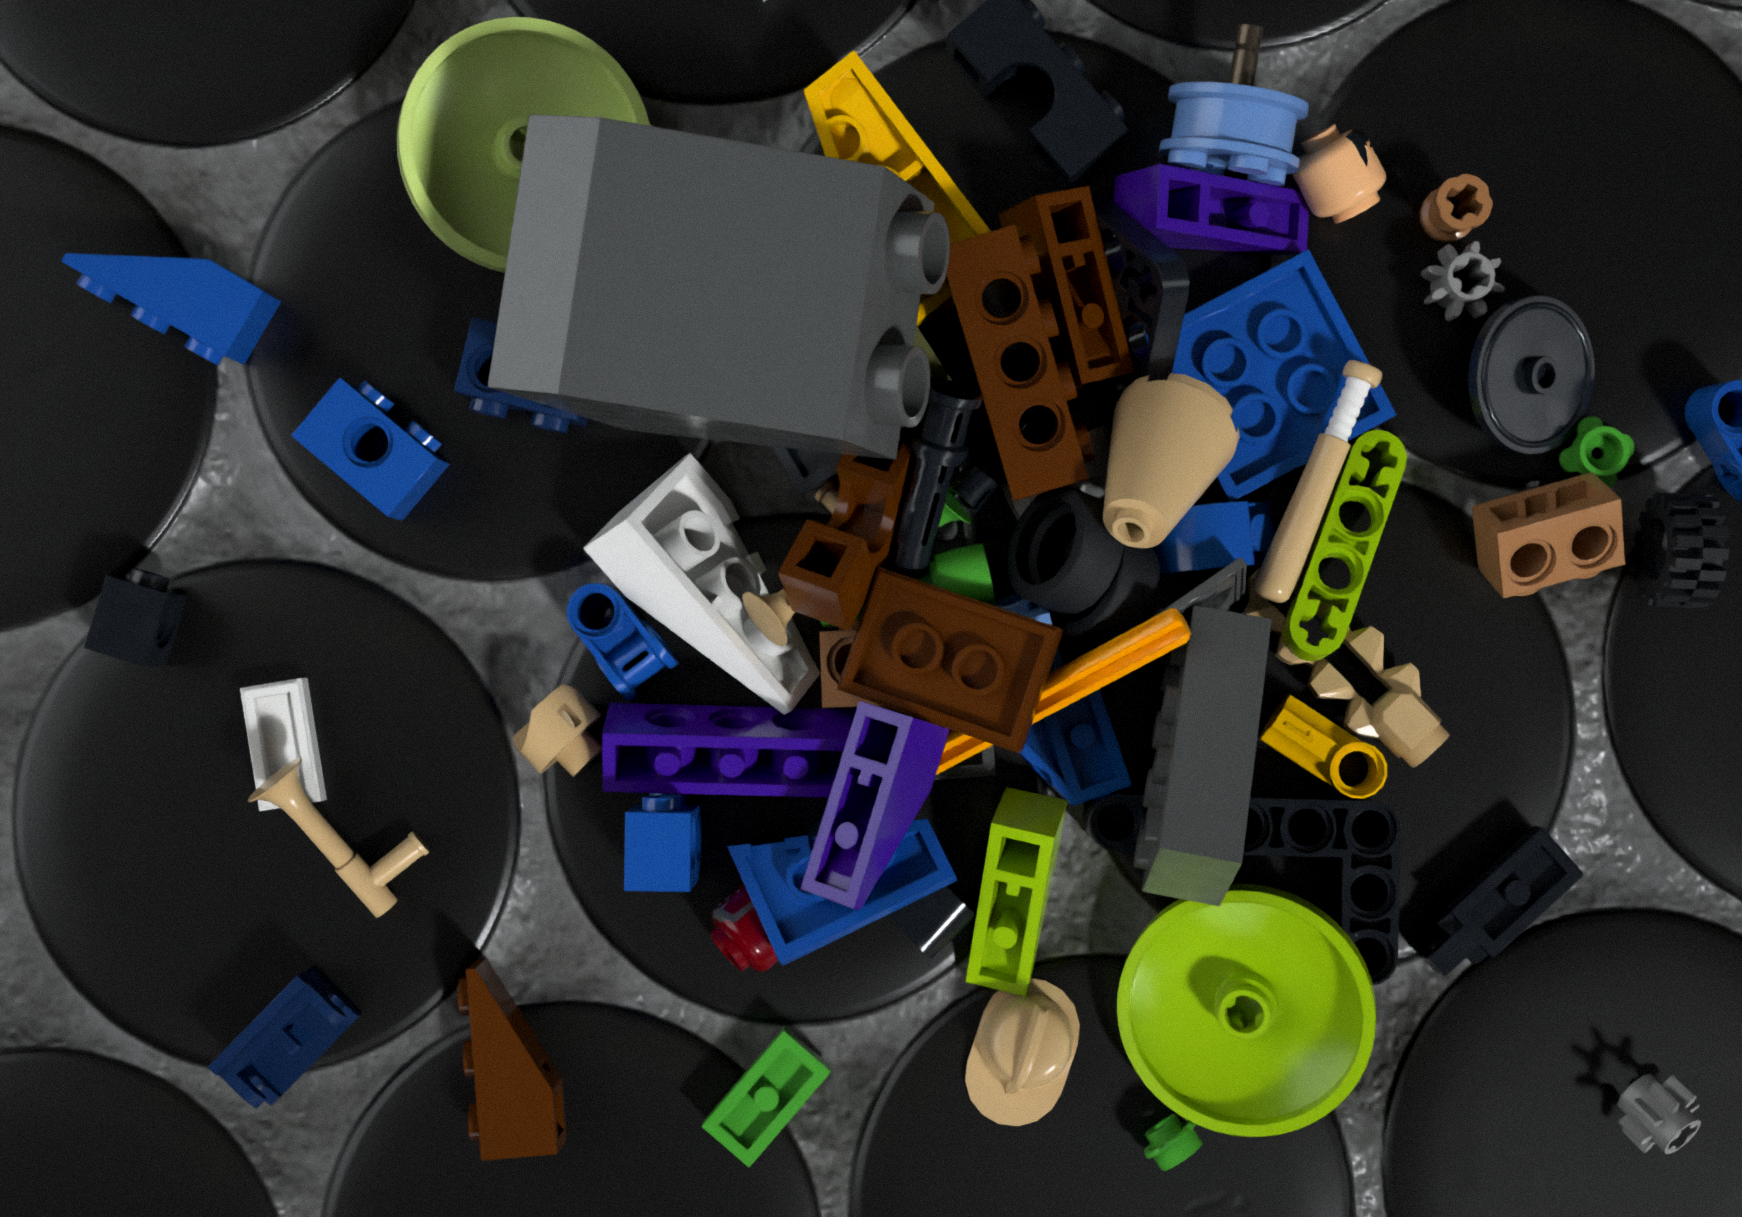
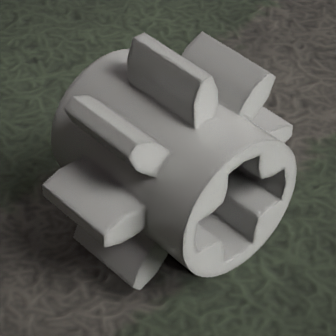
M1474 241L1466 246L1461 255H1458L1452 245H1446L1437 251L1438 259L1443 266H1429L1421 271L1420 276L1431 281V294L1424 299V303L1426 305L1437 302L1441 307L1446 308V321L1450 322L1457 318L1464 307L1467 308L1473 318H1477L1488 312L1487 305L1482 298L1483 296L1495 297L1504 292L1505 287L1495 282L1494 270L1502 261L1500 258L1489 261L1484 255L1479 254L1480 244L1478 241ZM1459 270L1464 272L1463 282L1472 286L1465 293L1461 292L1462 281L1453 277V274Z
M1647 1074L1633 1082L1619 1098L1618 1107L1626 1115L1618 1123L1623 1127L1622 1132L1643 1153H1646L1656 1144L1665 1154H1671L1688 1143L1699 1130L1701 1121L1692 1112L1699 1108L1700 1105L1695 1101L1697 1096L1675 1075H1671L1662 1084L1653 1074Z

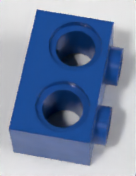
M649 793V796L642 797V802H639L625 812L624 891L690 892L701 878L702 803H687V794Z

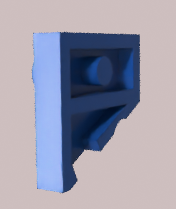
M1100 689L1032 724L1023 751L1018 753L1072 806L1132 785Z

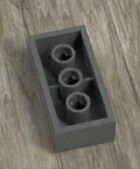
M1194 605L1188 620L1191 632L1190 639L1187 643L1165 655L1159 687L1160 691H1164L1161 711L1158 710L1156 714L1151 748L1156 749L1153 769H1149L1143 795V807L1148 808L1144 829L1139 831L1134 857V868L1145 869L1142 892L1220 906L1242 865L1272 619Z

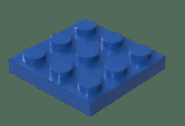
M1309 249L1184 314L1172 373L1185 374L1214 388L1229 402L1233 409L1231 419L1235 429L1239 427L1240 439L1233 458L1214 480L1225 502H1233L1307 463L1318 435L1324 433L1326 427H1328L1329 420L1333 416V410L1337 406V400L1341 396L1342 389L1345 387L1346 378L1342 375L1345 364L1349 360L1369 364ZM1146 334V340L1149 346L1148 334ZM1381 384L1376 388L1368 390V395L1364 399V405L1360 408V414L1356 418V424L1352 428L1348 441L1397 415Z

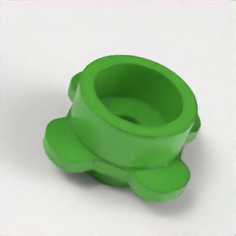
M1598 417L1584 418L1577 425L1578 435L1571 447L1561 451L1559 456L1560 465L1568 473L1577 471L1583 475L1593 472L1611 488L1617 482L1616 473L1625 467L1629 457L1633 455L1634 442L1629 435L1622 434L1615 428L1603 426L1602 420ZM1595 447L1599 448L1602 452V456L1599 459H1595L1592 456V450Z

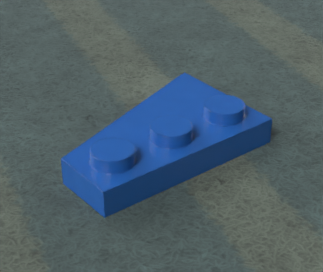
M928 819L913 820L861 910L847 907L800 889L816 837L809 838L806 835L784 838V842L757 846H751L749 843L727 847L778 961L783 966L957 881L954 871Z

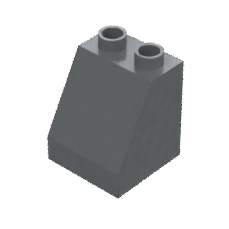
M529 114L487 387L629 431L896 460L901 427H915L922 419L928 403L930 392L929 361L925 351L919 346H913L921 294L937 293L943 285L947 274L950 258V236L946 220L941 213L933 212L935 202L884 166L602 117Z

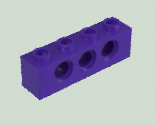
M610 703L602 732L603 792L829 798L856 709L794 708L784 715L774 707Z

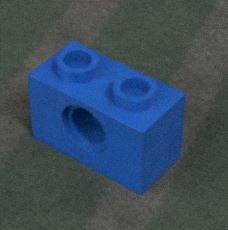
M339 378L291 436L387 517L403 521L450 465L436 453L442 442L415 420H412L407 427L401 424L388 413L395 403L367 380H364L357 387ZM383 429L388 437V449L380 459L369 462L363 451L364 441L371 432Z

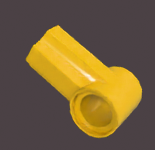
M1287 694L1276 707L1258 737L1259 740L1326 783L1333 791L1351 798L1365 799L1375 795L1383 787L1387 778V763L1383 754L1375 746L1362 742L1291 694ZM1358 751L1365 757L1368 763V772L1361 783L1347 786L1340 778L1339 764L1346 754Z

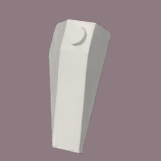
M689 453L620 510L583 549L624 596L785 715L794 709L820 675V672L792 618L785 630L787 644L782 647L768 640L748 615L742 596L746 591L753 592L757 596L770 595L759 575L766 571V568L758 552L748 554L733 523L739 520L740 517L731 500L693 455Z

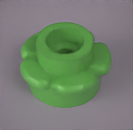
M1176 1114L1164 1118L1145 1133L1146 1138L1150 1142L1144 1150L1145 1157L1147 1159L1153 1158L1161 1171H1167L1182 1163L1203 1144L1193 1129L1196 1124L1189 1120L1185 1122L1180 1121Z

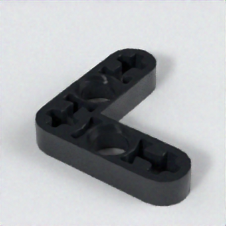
M1093 193L1091 197L1113 286L1124 296L1121 319L1134 368L1133 373L1108 379V398L1114 412L1123 390L1135 380L1150 375L1148 381L1167 380L1169 374L1172 373L1190 282L1185 263L1174 250L1105 195ZM1121 245H1122V248H1123L1124 260H1123V258H1122V253H1121V248H1120ZM1145 329H1146L1147 334H1148L1149 346H1148V343H1147V340H1146Z

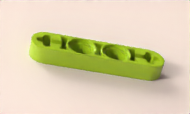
M1378 429L1367 431L1353 442L1322 516L1283 624L1282 635L1284 643L1289 651L1301 660L1316 661L1325 658L1338 649L1346 637L1406 468L1407 454L1405 447L1398 437L1388 431ZM1373 448H1377L1382 452L1380 461L1389 467L1384 466L1372 478L1369 488L1358 486L1365 479L1369 468V460L1361 455H1367ZM1355 501L1366 507L1371 517L1370 527L1367 531L1357 533L1344 527L1339 517V509L1344 502ZM1324 558H1338L1348 566L1351 578L1346 588L1339 590L1331 589L1322 582L1318 569L1320 562ZM1308 594L1316 599H1308ZM1320 602L1339 604L1341 606L1340 610L1332 605L1324 612L1320 624V630L1329 634L1328 638H1322L1314 645L1306 642L1308 632L1304 628L1299 627V624L1307 623L1315 616Z

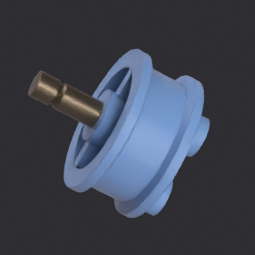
M1252 24L1238 25L1235 40L1237 49L1233 52L1228 83L1184 82L1170 86L1168 100L1176 105L1171 138L1160 142L1159 153L1168 158L1167 164L1225 176L1226 170L1246 173L1248 181L1274 186H1283L1286 174L1298 172L1300 159L1291 153L1296 123L1308 116L1309 104L1290 94L1254 86L1259 58L1257 50L1261 46L1263 27Z

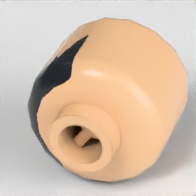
M1333 124L1301 142L1306 153L1299 157L1298 172L1293 173L1292 176L1310 211L1315 216L1320 218L1331 216L1335 223H1340L1360 214L1380 201L1377 191L1385 183L1386 173L1364 132L1349 130L1340 134L1336 125Z

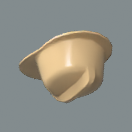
M1031 979L1026 997L1000 990L992 995L982 1014L967 1060L965 1083L970 1100L985 1117L998 1124L1021 1126L1038 1121L1053 1109L1063 1091L1078 1046L1080 1029L1075 1006L1063 990L1046 980Z

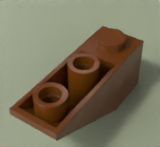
M478 959L466 968V977H461L458 983L459 1010L462 1016L469 1015L471 1040H465L463 1046V1067L466 1078H474L476 1103H470L468 1109L470 1139L472 1142L479 1141L481 1161L558 1154L567 1140L562 1076L488 959Z

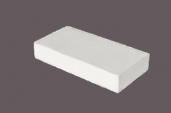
M308 678L240 688L256 789L282 767L300 757L302 761L298 766V779L304 793L311 803L327 800ZM258 799L259 811L279 808L271 802Z

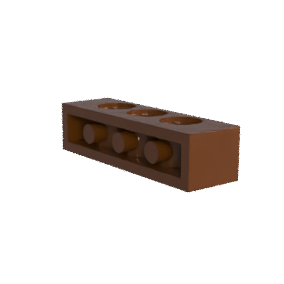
M1015 224L950 244V258L946 274L1013 501L1089 479L1085 463L1095 460L1086 424L1073 425L1067 405L1068 400L1077 398L1068 362L1065 360L1055 363L1048 339L1059 335L1049 298L1037 301L1030 275L1041 272L1032 237L1030 234L1019 237ZM995 279L1010 281L1015 285L1019 293V303L1015 311L1002 318L990 315L982 303V294L985 287ZM1016 342L1028 343L1033 347L1037 355L1035 370L1024 379L1009 378L1001 368V356L1004 350ZM1036 405L1050 408L1055 417V426L1052 433L1039 441L1025 438L1019 429V421L1022 414L1028 408Z

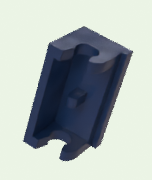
M313 966L297 975L226 1047L208 1068L216 1076L219 1075L241 1098L253 1107L258 1108L264 1101L272 1106L362 1015V1012L324 974Z

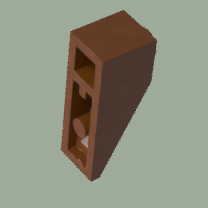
M1089 186L1035 195L999 214L1002 228L1015 224L1019 237L1028 234L1032 237L1041 268L1040 273L1030 275L1037 301L1049 298L1059 335L1051 337L1049 340L1061 362L1067 360L1075 386L1133 373L1132 359Z

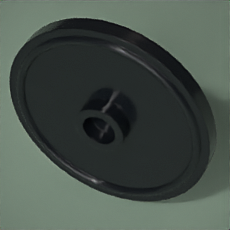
M1524 296L1513 299L1498 308L1485 322L1472 349L1468 369V390L1472 410L1478 424L1486 436L1496 445L1514 453L1539 454L1561 445L1576 430L1578 423L1583 419L1588 409L1595 378L1593 348L1583 322L1568 305L1548 296Z

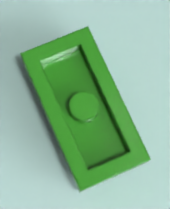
M784 1026L704 1119L701 1127L747 1167H750L831 1073L832 1066Z

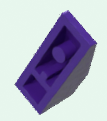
M1157 164L1115 176L1113 202L1170 248L1295 256L1307 250L1309 207L1300 190L1164 164Z
M859 701L800 889L847 907L861 910L931 791L950 729Z

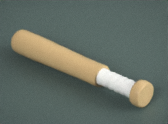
M1349 360L1343 368L1342 375L1346 378L1345 387L1342 389L1341 396L1337 400L1333 416L1330 418L1325 432L1318 435L1306 467L1254 582L1256 593L1267 600L1283 603L1289 600L1293 593L1335 482L1351 445L1348 443V437H1350L1352 428L1356 424L1360 408L1364 405V399L1368 395V390L1376 388L1382 379V372L1369 364Z

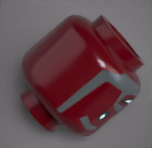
M743 883L713 910L712 920L715 929L709 935L722 954L739 971L743 972L749 967L758 972H765L778 962V958Z

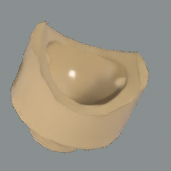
M563 683L531 711L530 722L513 735L514 744L517 751L539 774L558 761L572 777H575L602 751V745L589 732L600 720L602 714L581 692Z

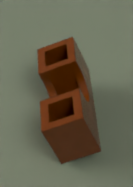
M901 428L896 460L842 454L836 465L840 483L839 495L830 521L827 525H823L807 519L778 571L792 611L850 631L871 590L878 567L883 568L896 539L903 505L916 460L910 445L914 432Z

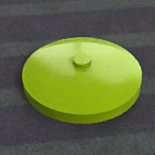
M1240 883L1230 885L1220 906L1178 899L1164 908L1148 923L1136 939L1120 977L1117 993V1017L1122 1043L1132 1066L1148 1089L1168 1108L1196 1125L1215 1132L1243 1137H1266L1292 1132L1316 1122L1339 1106L1352 1092L1363 1075L1372 1053L1376 1029V1003L1373 984L1366 963L1349 935L1335 920L1320 908L1295 894L1264 885Z

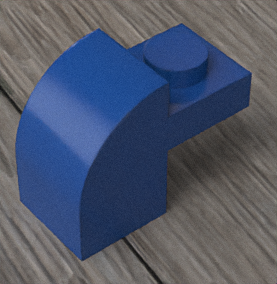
M1248 501L1192 506L1160 544L1153 547L1159 560L1160 575L1224 569L1240 557L1245 561L1247 567L1261 566L1275 535L1270 502L1248 503Z

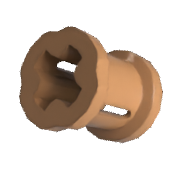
M1462 174L1444 181L1438 189L1429 193L1421 204L1419 217L1420 224L1425 233L1432 239L1443 243L1455 242L1466 236L1472 228L1482 225L1489 217L1493 206L1487 184L1479 177L1470 174ZM1452 198L1460 203L1457 209V213L1462 216L1460 219H1456L1451 215L1454 205L1449 200Z

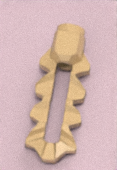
M1260 568L1248 578V604L1242 614L1272 619L1270 632L1279 634L1274 656L1289 665L1305 664L1312 668L1307 686L1315 698L1348 701L1343 727L1350 734L1380 740L1397 758L1402 757L1412 768L1422 763L1446 741L1450 734L1440 724L1442 720L1421 699L1419 670L1412 663L1383 670L1384 635L1373 626H1369L1352 632L1349 627L1346 637L1342 642L1369 669L1371 674L1388 689L1387 692L1370 705L1355 692L1352 685L1326 659L1323 658L1316 661L1301 660L1289 651L1282 635L1285 621L1284 615L1274 605L1270 604L1269 600L1258 595L1254 589V582ZM1301 571V573H1300V576H1299V578H1298V581H1297V583H1296V585H1295V588H1294V590H1293L1294 593H1295V590H1296V588H1297V585H1298L1299 579H1300V577H1301L1302 571ZM1308 594V599H1316ZM1320 602L1316 615L1322 620L1324 612L1332 605L1339 610L1341 606L1339 604Z

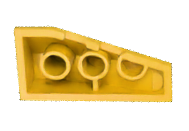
M854 50L803 90L826 157L884 166L935 202L933 212H939L945 218L949 230L950 244L991 232ZM946 277L937 293L921 294L917 327L955 306Z

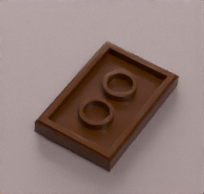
M878 567L837 690L1016 753H1022L1064 630Z

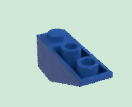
M65 253L61 262L82 273L76 283L77 285L109 303H112L117 294L136 305L130 314L132 317L163 334H166L168 328L172 325L190 336L184 347L218 366L224 356L245 365L281 303L279 299L210 259Z

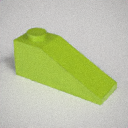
M1010 787L1005 788L991 822L966 982L1024 997L1027 996L1056 865L1067 800Z

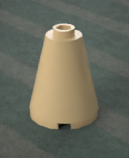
M1170 373L1167 380L1148 381L1150 375L1138 378L1123 390L1115 406L1112 420L1103 522L1107 531L1126 546L1151 548L1160 544L1231 461L1240 439L1239 427L1235 429L1231 419L1233 409L1227 399L1209 384L1185 374Z

